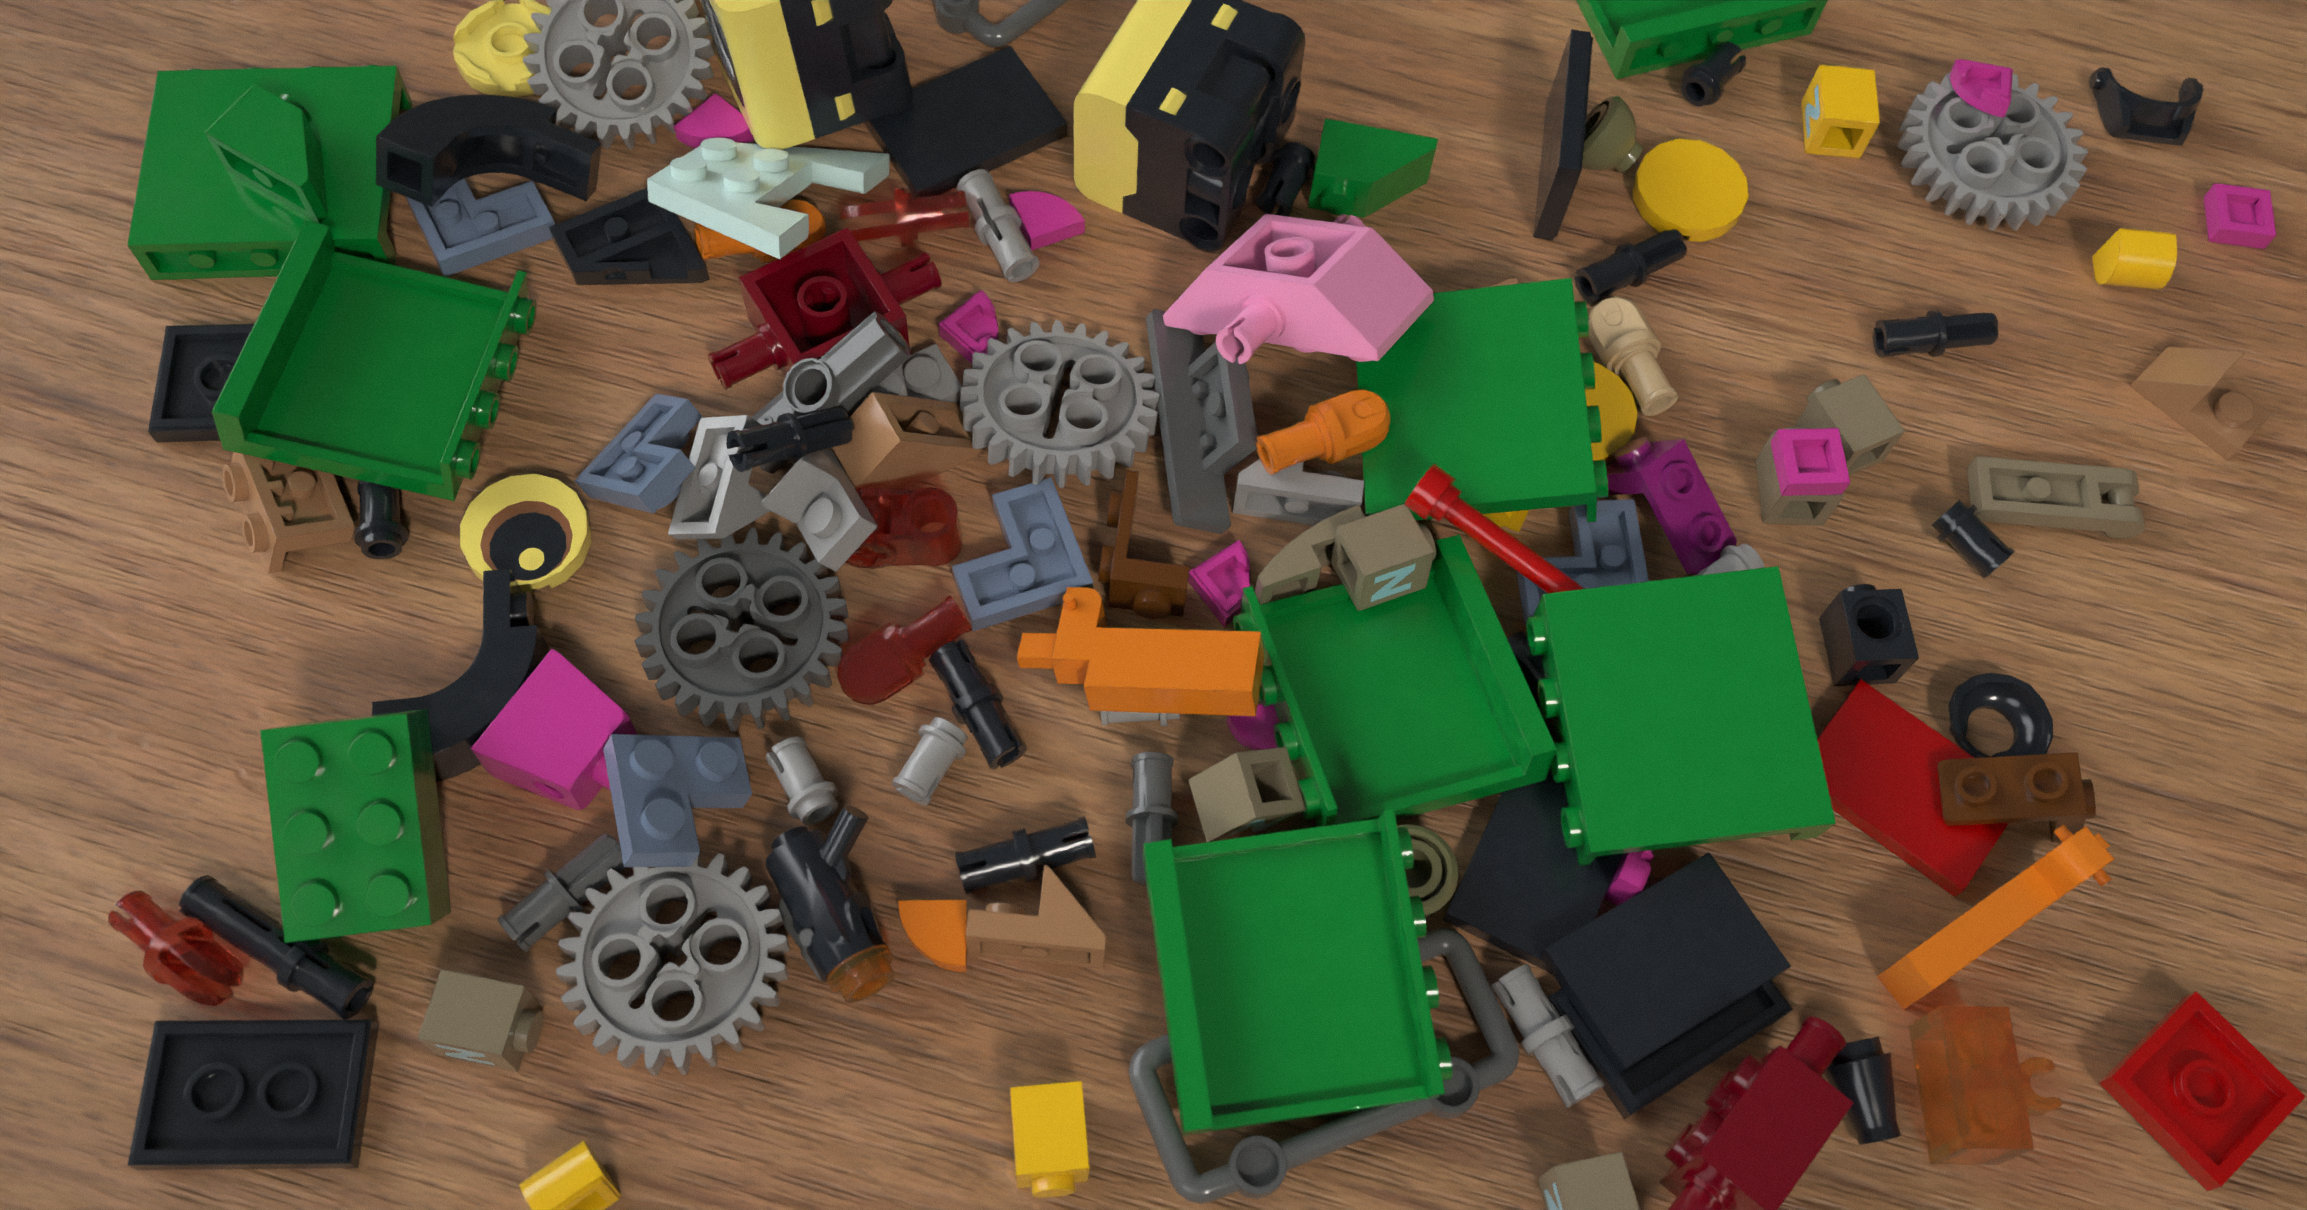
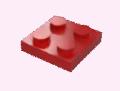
M2197 991L2182 998L2099 1082L2206 1191L2222 1187L2306 1097Z

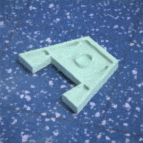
M709 138L702 141L700 146L683 157L673 159L670 165L647 179L648 201L781 259L808 238L809 214L779 208L812 183L866 194L889 176V154L790 147L781 150L766 149L759 146V144L737 143L728 138Z

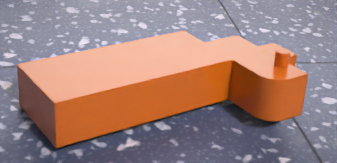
M1067 587L1066 594L1063 595L1064 603L1057 633H1022L1016 657L1019 668L1053 669L1057 684H1084L1090 711L1256 716L1265 657L1261 632L1107 628V619L1099 592L1086 587Z
M2063 824L2053 831L2063 843L1878 975V979L1903 1010L2091 876L2101 887L2109 882L2112 878L2105 872L2103 867L2114 860L2112 855L2106 850L2110 845L2099 833L2093 835L2086 826L2073 835Z

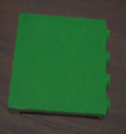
M1576 0L1616 80L1706 59L1721 42H1732L1742 50L1812 34L1828 1Z
M397 66L250 67L246 69L157 71L127 246L151 280L278 277L304 221L317 223L227 171L204 133L254 83L279 97L282 94L293 97L305 107L312 120L309 125L322 150L328 216L320 224L330 226L335 252L390 265L396 264L397 253L386 233L390 190L376 185V136L399 116V110H409L413 105Z
M305 220L212 410L223 450L455 501L463 479L471 480L476 474L481 455V444L478 441L483 428L491 430L497 420L500 407V395L497 392L502 380L510 382L515 374L519 349L516 344L520 334L529 335L534 325L537 304L536 300L528 298L527 272L517 270L509 292L335 252L330 226Z
M1572 278L1433 293L1434 301L1379 361H1356L1358 390L1364 389L1377 393L1388 404L1391 416L1389 430L1383 442L1373 449L1362 453L1366 517L1405 504L1421 478L1433 464H1436L1456 479L1453 485L1462 491L1460 498L1482 514L1585 505L1587 522H1596L1597 498L1608 497V480L1605 459L1593 460L1591 443L1602 441L1599 406H1587L1585 390L1595 389L1594 361L1592 352H1580L1579 338L1589 337L1586 300L1574 301ZM1410 510L1415 520H1424L1415 512Z
M1460 534L1436 540V557L1432 560L1426 588L1361 611L1356 609L1343 584L1260 605L1253 586L1243 588L1241 614L1233 617L1234 630L1261 632L1265 657L1259 701L1263 707L1274 704L1280 722L1274 724V737L1277 748H1287L1290 760L1293 761L1299 777L1297 783L1306 808L1302 815L1306 820L1314 818L1317 827L1378 819L1383 810L1393 808L1397 821L1545 781L1557 748Z
M1779 566L1542 595L1534 616L1527 619V638L1531 654L1533 656L1541 655L1545 679L1538 681L1539 705L1544 719L1553 718L1557 740L1554 744L1557 751L1551 764V771L1556 783L1564 782L1569 807L1562 808L1561 810L1562 832L1567 848L1576 847L1579 866L1590 865L1597 856L1781 834H1789L1791 841L1817 838L1836 824Z
M1394 808L1383 810L1378 819L1177 847H1172L1171 839L1143 843L1142 856L1182 1136L1429 1100L1445 1094L1443 1081L1452 1079L1451 1056L1446 1038L1444 1036L1435 1037L1430 1009L1439 1007L1438 984L1432 965L1422 966L1417 938L1426 937L1425 913L1420 896H1409L1405 869H1410L1414 866L1412 841L1407 827L1397 828Z

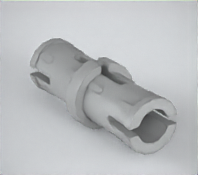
M978 169L966 174L959 181L957 190L960 196L964 198L976 220L975 232L982 244L990 246L1006 279L1010 282L1025 280L1036 272L1039 267V260L1036 255L1034 256L1019 229L1021 219L1014 207L1005 204L993 182V177L987 170Z
M1528 964L1509 972L1500 978V981L1495 982L1491 986V989L1507 1009L1524 1040L1520 1043L1528 1056L1535 1055L1553 1082L1566 1108L1580 1102L1605 1085L1571 1034L1570 1030L1574 1028L1572 1022L1567 1015L1562 1017L1559 1015L1540 987L1541 985Z

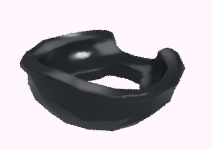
M1986 673L1972 676L1955 687L1948 706L1949 730L1956 743L1965 752L1974 758L2047 754L2053 739V719L2044 700L2030 684L2010 675ZM1985 708L1995 710L2004 715L2014 730V742L2011 748L2007 751L1995 753L1992 756L1977 750L1965 737L1968 731V718L1973 711Z

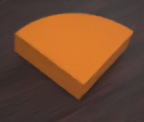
M898 900L902 927L912 945L938 967L949 971L967 973V945L965 937L968 912L967 900Z

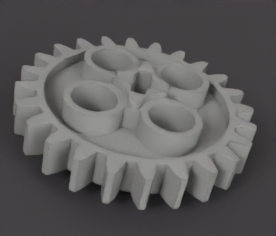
M546 0L551 9L550 14L532 13L531 15L533 22L541 33L524 35V40L529 49L535 53L523 57V63L530 73L535 74L527 81L535 95H542L538 102L557 109L556 122L560 127L569 129L575 125V132L591 138L594 132L597 131L598 139L605 149H609L615 135H621L628 150L633 149L636 134L642 132L652 145L656 144V127L662 124L668 131L675 134L674 126L676 124L672 117L676 113L686 117L693 111L688 102L689 97L703 100L707 98L704 86L697 79H710L714 77L710 63L703 59L714 56L715 52L711 41L704 38L710 32L705 19L696 18L699 11L694 0ZM605 14L618 15L616 20L607 27L600 28L594 26L597 19ZM637 14H643L642 16L638 17L637 20H636V21L634 22V24L632 25V21H633L634 17H635ZM657 36L670 37V41L663 48L657 50L646 49V45L651 39ZM614 56L615 58L611 63L610 59ZM581 63L593 64L590 72L583 77H570V72L575 66ZM633 85L646 86L645 92L637 99H621L622 94L627 88ZM607 88V92L603 99H595L596 97L600 96Z
M1950 73L1945 75L1940 85L1931 81L1924 93L1916 96L1907 111V115L1899 128L1904 134L1897 144L1899 149L1908 151L1901 162L1902 167L1918 169L1911 180V184H1928L1931 187L1925 200L1931 202L1942 197L1948 201L1944 214L1949 216L1960 208L1966 211L1965 219L1968 225H1972L1979 215L1984 216L1990 230H1995L2001 220L2005 218L2013 231L2018 230L2025 219L2034 226L2039 225L2046 214L2054 217L2064 203H2068L2080 186L2078 182L2087 171V167L2082 165L2081 162L2088 154V149L2076 145L2084 134L2082 130L2066 128L2073 114L2071 112L2055 113L2052 109L2058 98L2052 96L2041 100L2036 97L2039 90V84L2037 83L2030 85L2026 90L2019 88L2018 76L2016 74H2013L2011 103L2005 118L1982 112L1965 102L1953 89L1950 82Z
M1055 320L1052 332L1044 333L1036 322H1031L1030 335L1024 337L1015 329L1010 328L1007 330V345L991 338L988 340L987 354L977 352L973 354L972 369L964 370L963 388H961L960 412H963L964 431L973 432L972 446L974 449L988 447L989 464L993 465L1008 459V475L1011 477L1016 476L1024 468L1032 470V483L1038 485L1043 480L1045 474H1054L1058 487L1064 488L1068 475L1076 474L1079 480L1085 486L1090 485L1091 471L1098 470L1103 476L1111 479L1114 476L1115 462L1130 468L1133 465L1135 451L1146 452L1149 435H1154L1158 414L1157 402L1159 401V393L1153 391L1155 376L1154 374L1143 373L1145 363L1143 357L1127 359L1129 348L1127 342L1109 347L1107 345L1109 332L1105 330L1092 339L1086 337V325L1080 323L1073 333H1065L1061 321ZM1067 367H1073L1070 374L1069 389L1064 392L1059 423L1053 438L1047 439L1050 415L1055 412L1057 407L1060 383L1064 371Z
M719 853L712 859L707 868L703 867L699 854L691 867H654L651 869L648 867H633L634 875L628 879H625L619 872L611 868L607 871L608 880L613 888L606 895L590 888L585 891L594 909L591 914L570 912L568 918L574 927L581 932L580 937L561 939L558 946L565 955L576 959V961L557 968L556 975L564 984L577 985L567 991L561 997V1000L569 1011L583 1010L573 1022L582 1035L599 1030L595 1035L592 1045L600 1054L605 1055L620 1044L617 1060L626 1069H629L643 1053L646 1068L651 1075L657 1076L666 1057H672L681 1075H686L691 1064V1054L700 1052L705 1061L711 1067L717 1065L716 1045L724 1041L738 1053L743 1050L742 1041L737 1033L743 1025L760 1032L764 1030L765 1026L756 1008L758 1005L778 1007L781 1001L777 993L767 984L768 982L786 980L789 975L785 964L771 958L790 951L786 936L770 934L782 926L784 921L779 909L763 910L771 900L765 885L748 891L752 877L745 866L736 870L727 878L729 865L723 854ZM683 901L688 904L683 917L677 922L671 924L655 922L659 909L666 903ZM711 911L717 913L716 919L707 921L702 926V921L706 914ZM725 940H735L741 943L740 952L730 963L713 965L707 962L709 952L717 943ZM669 952L678 957L683 954L687 957L686 962L680 967L670 962L664 965L662 960ZM627 954L641 956L640 965L630 977L622 980L609 978V970L618 958ZM646 994L643 1005L638 1009H632V1001ZM680 994H688L695 997L692 1010L683 1019L677 1021L661 1019L662 1009L672 997Z

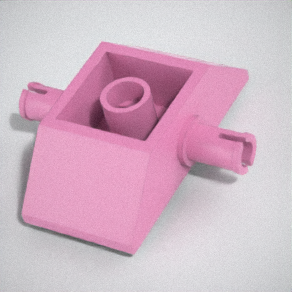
M1265 214L1199 275L1163 314V321L1165 326L1190 330L1191 333L1196 335L1216 334L1218 351L1222 357L1231 363H1234L1237 357L1238 364L1247 362L1264 342L1293 347L1299 352L1319 351L1348 356L1351 360L1359 362L1379 361L1429 307L1434 299L1433 290L1372 227H1365L1363 222L1356 216L1351 215L1347 220L1346 214H1342L1334 222Z

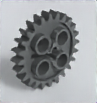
M750 528L744 543L735 544L733 536L730 534L725 538H721V547L713 549L705 539H697L699 556L692 559L685 553L677 550L674 553L679 567L676 573L659 568L655 571L659 585L663 590H643L641 595L650 612L635 615V621L640 632L645 634L635 639V645L640 656L647 658L641 664L648 680L658 679L655 687L663 701L676 696L675 705L681 716L684 717L691 713L699 705V716L703 726L709 727L719 713L725 714L730 731H736L740 725L742 715L751 714L757 728L764 729L766 711L775 709L782 719L788 721L790 720V709L787 702L795 698L808 707L814 704L809 689L811 683L820 687H831L830 673L824 665L843 666V652L836 644H843L850 640L848 626L846 623L841 622L848 618L849 615L846 600L838 598L841 595L838 578H825L828 574L827 568L818 563L816 559L807 563L808 553L803 542L798 543L788 552H785L782 533L776 532L767 545H762L759 542L756 528ZM727 585L738 587L736 592L730 596L723 598L711 596L720 587ZM795 603L799 605L798 609L789 615L778 616L772 614L774 608L780 604ZM697 610V611L704 612L705 614H702V613L690 614V613H691L692 611ZM709 640L715 642L712 648L705 653L697 655L687 653L689 647L698 641ZM798 641L794 646H788L782 643H791ZM770 658L777 661L771 669L765 672L753 673L747 670L758 659Z

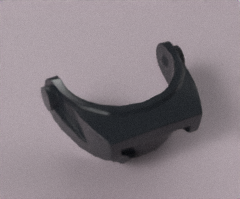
M2098 68L2091 74L2089 79V88L2093 89L2103 124L2114 138L2179 146L2184 144L2190 132L2204 91L2202 83L2198 82L2196 78L2188 77L2180 87L2179 102H2165L2143 97L2123 87L2115 80L2110 68Z

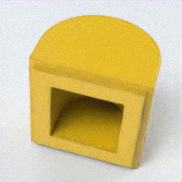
M2120 228L2092 256L2095 280L2099 284L2162 289L2171 279L2177 260L2176 235L2165 232Z
M585 1140L519 1184L531 1210H605L622 1196L605 1167Z

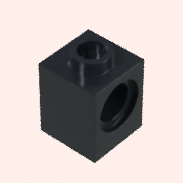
M1870 584L1848 587L1838 593L1819 617L1834 686H1854L1861 679L1869 685L1894 684L1919 659L1902 589L1877 590L1874 585ZM1859 626L1864 627L1868 631H1870L1874 638L1864 634L1859 628Z

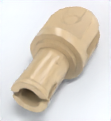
M1615 296L1599 302L1592 308L1588 323L1590 341L1599 355L1602 364L1619 377L1625 378L1645 416L1658 415L1668 410L1678 400L1677 392L1671 387L1656 360L1661 350V343L1643 312L1630 299Z

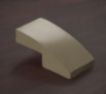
M1357 505L1317 523L1301 533L1277 553L1258 575L1255 594L1259 605L1316 591L1321 568L1332 565L1331 559L1337 526L1364 518L1365 516L1360 506Z

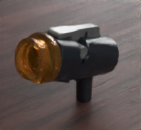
M844 805L828 836L821 830L809 831L805 826L796 827L781 834L771 844L773 851L766 858L765 867L782 897L777 909H779L784 921L783 926L801 949V955L818 979L828 983L832 992H841L846 1003H855L881 991L893 981L895 973L890 965L894 956L880 933L871 903L866 894L857 891L851 880L852 869L848 855L869 818L863 811L850 805Z

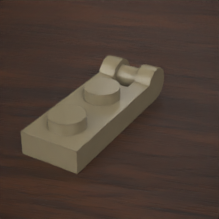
M1976 456L1967 467L1971 506L1974 504L1978 508L1974 514L1982 522L2106 532L2107 536L2116 539L2131 538L2140 535L2146 529L2143 511L2139 507H2135L2134 497L2138 495L2140 490L2137 473L2131 469ZM2101 498L2108 501V504L2101 503Z

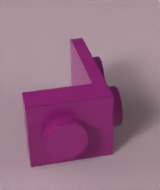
M1642 437L1625 444L1614 453L1616 461L1606 468L1608 495L1644 493L1687 574L1699 573L1721 557L1723 548L1728 545L1736 546V537L1684 439L1649 442L1647 437Z

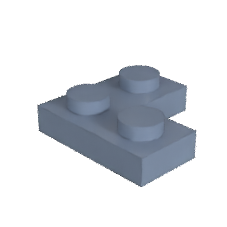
M462 179L451 186L433 207L404 196L444 277L552 239L549 227L554 226L555 222L533 181L475 200L465 179Z
M655 394L574 481L589 498L654 514L658 509L670 504L679 495L681 483L695 469V466L680 449L689 439L688 432L703 416L689 399Z
M1052 477L1043 479L1038 485L1030 483L992 495L993 509L1009 549L952 566L953 579L972 631L1064 603L1063 595L1066 594L1067 587L1093 589V580Z
M1634 499L1597 500L1596 522H1587L1585 505L1571 506L1568 516L1575 557L1544 558L1585 589L1649 581ZM1516 571L1524 626H1527L1528 617L1534 616L1542 595L1547 592Z
M611 734L603 748L624 867H691L700 853L691 808H743L752 795L740 738Z

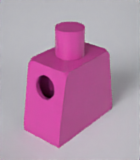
M551 649L471 747V750L486 772L493 777L573 809L582 810L590 804L603 786L610 790L603 748L611 734H638L629 716L621 707L560 653Z

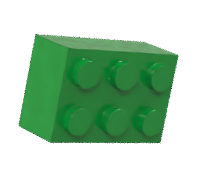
M428 709L290 724L260 730L285 943L428 926L451 912Z

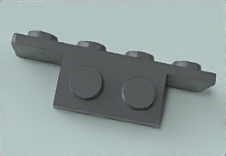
M1153 309L1146 316L1152 369L1155 376V391L1159 393L1157 406L1173 522L1182 527L1222 534L1231 526L1224 475L1256 450V442H1258V428L1254 418L1249 387L1250 377L1246 362L1238 364V357L1234 363L1227 361L1218 351L1216 342L1205 351L1203 335L1193 334L1190 330L1165 326L1163 321L1165 311Z

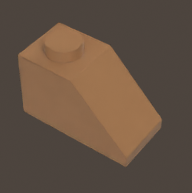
M872 392L849 417L853 419L855 429L852 431V440L845 445L833 447L843 470L855 489L900 492L977 457L984 450L983 448H973V432L964 431L963 413L960 412L957 403Z

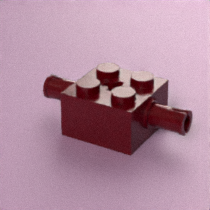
M844 228L781 259H777L738 277L747 316L756 333L717 352L707 354L717 379H722L720 383L725 390L772 366L776 370L780 369L784 377H786L787 372L792 366L802 359L815 358L819 360L874 311L883 315L901 333L909 345L907 317L900 305L933 289L941 288L942 282L934 262H930V256L924 252L918 255L917 258L880 275L849 228ZM827 387L822 392L820 399H822L825 395Z
M1810 1016L1802 1023V1028L1786 1049L1779 1045L1760 1060L1749 1054L1734 1072L1728 1070L1719 1079L1703 1101L1709 1109L1699 1118L1694 1126L1691 1123L1687 1124L1664 1153V1157L1673 1164L1659 1183L1677 1197L1668 1210H1778L1854 1103L1821 1077L1835 1056L1846 1046L1844 1037L1836 1028L1820 1018Z

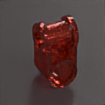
M932 487L924 489L855 488L865 506H870L868 511L878 527L845 563L866 569L918 565L936 567L946 565L961 552L963 536L957 505L949 493ZM937 522L944 524V527L938 531L923 532L920 530L929 523Z

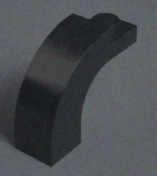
M477 94L446 97L429 101L407 110L390 122L376 136V185L433 207L451 186L464 178L484 173H506L534 180L587 201L597 189L601 143L556 125L557 109L544 104L499 95Z
M511 569L483 571V635L481 646L473 663L461 677L442 690L429 695L372 702V715L428 709L436 782L453 778L481 765L471 747L550 651L538 626L535 625V609L532 595L529 591L522 592Z

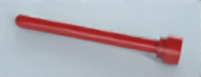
M1433 464L1425 473L1404 504L1424 520L1431 516L1436 521L1441 522L1445 518L1547 593L1585 589L1460 498L1462 491L1453 485L1456 479L1436 464Z

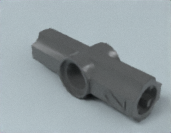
M874 311L819 360L808 358L794 364L787 372L783 383V391L752 418L765 425L776 422L778 416L783 413L789 412L798 417L836 407L846 409L850 417L863 403V397L911 357L909 353L911 348L901 333L883 315ZM827 387L826 392H825V395H824L823 398L820 400L821 395H822V392H823L824 389ZM785 459L761 465L760 468L774 474L788 461Z

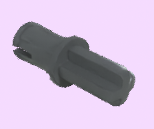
M1161 752L1139 753L1134 755L1131 760V767L1133 768L1132 809L1126 812V824L1132 827L1131 878L1135 883L1141 884L1143 887H1147L1142 856L1143 843L1171 839L1172 827L1178 824V813L1172 810V767L1174 759L1172 756Z
M608 833L602 834L555 874L548 869L544 873L547 880L506 914L500 915L497 921L513 940L518 941L516 942L524 952H528L533 944L565 919L570 912L575 910L576 912L583 913L585 911L581 905L588 899L585 891L588 888L598 891L608 883L607 871L612 868L620 873L626 868L623 865L620 844Z

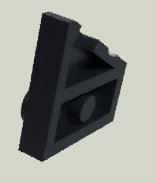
M648 187L549 227L552 239L577 285L703 283L709 280L706 265L677 214L649 202Z

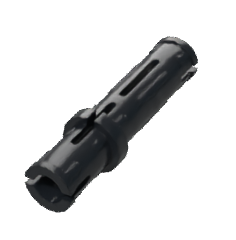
M201 876L192 882L182 894L179 901V906L182 907L179 909L180 913L205 926L235 948L277 974L278 984L291 992L302 990L334 1011L337 1016L344 1020L358 1014L370 999L374 989L371 987L374 984L373 981L331 956L327 944L319 939L285 943L283 924L227 889L212 876Z

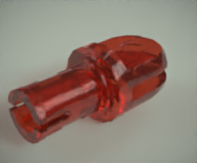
M904 187L892 189L893 200L847 206L842 208L839 214V220L895 214L897 222L895 224L853 229L850 231L857 242L899 237L901 248L913 246V240H918V233L970 227L968 211L943 213L945 209L960 208L967 205L964 190L912 198L911 192L905 193Z
M951 596L946 597L945 601L904 628L899 623L893 627L888 622L850 647L841 657L837 670V678L841 689L849 698L860 704L874 705L883 702L924 676L925 674L922 669L927 666L924 660L941 646L955 640L965 632H970L972 627Z
M142 890L130 892L117 901L115 905L125 911L131 918L127 920L118 911L111 910L108 923L114 930L121 932L145 952L143 968L146 974L155 982L163 985L169 984L188 999L212 1007L226 1004L234 996L230 986L234 987L242 984L244 966L237 957L214 940V934L209 926L195 917L176 920L154 902L148 893Z

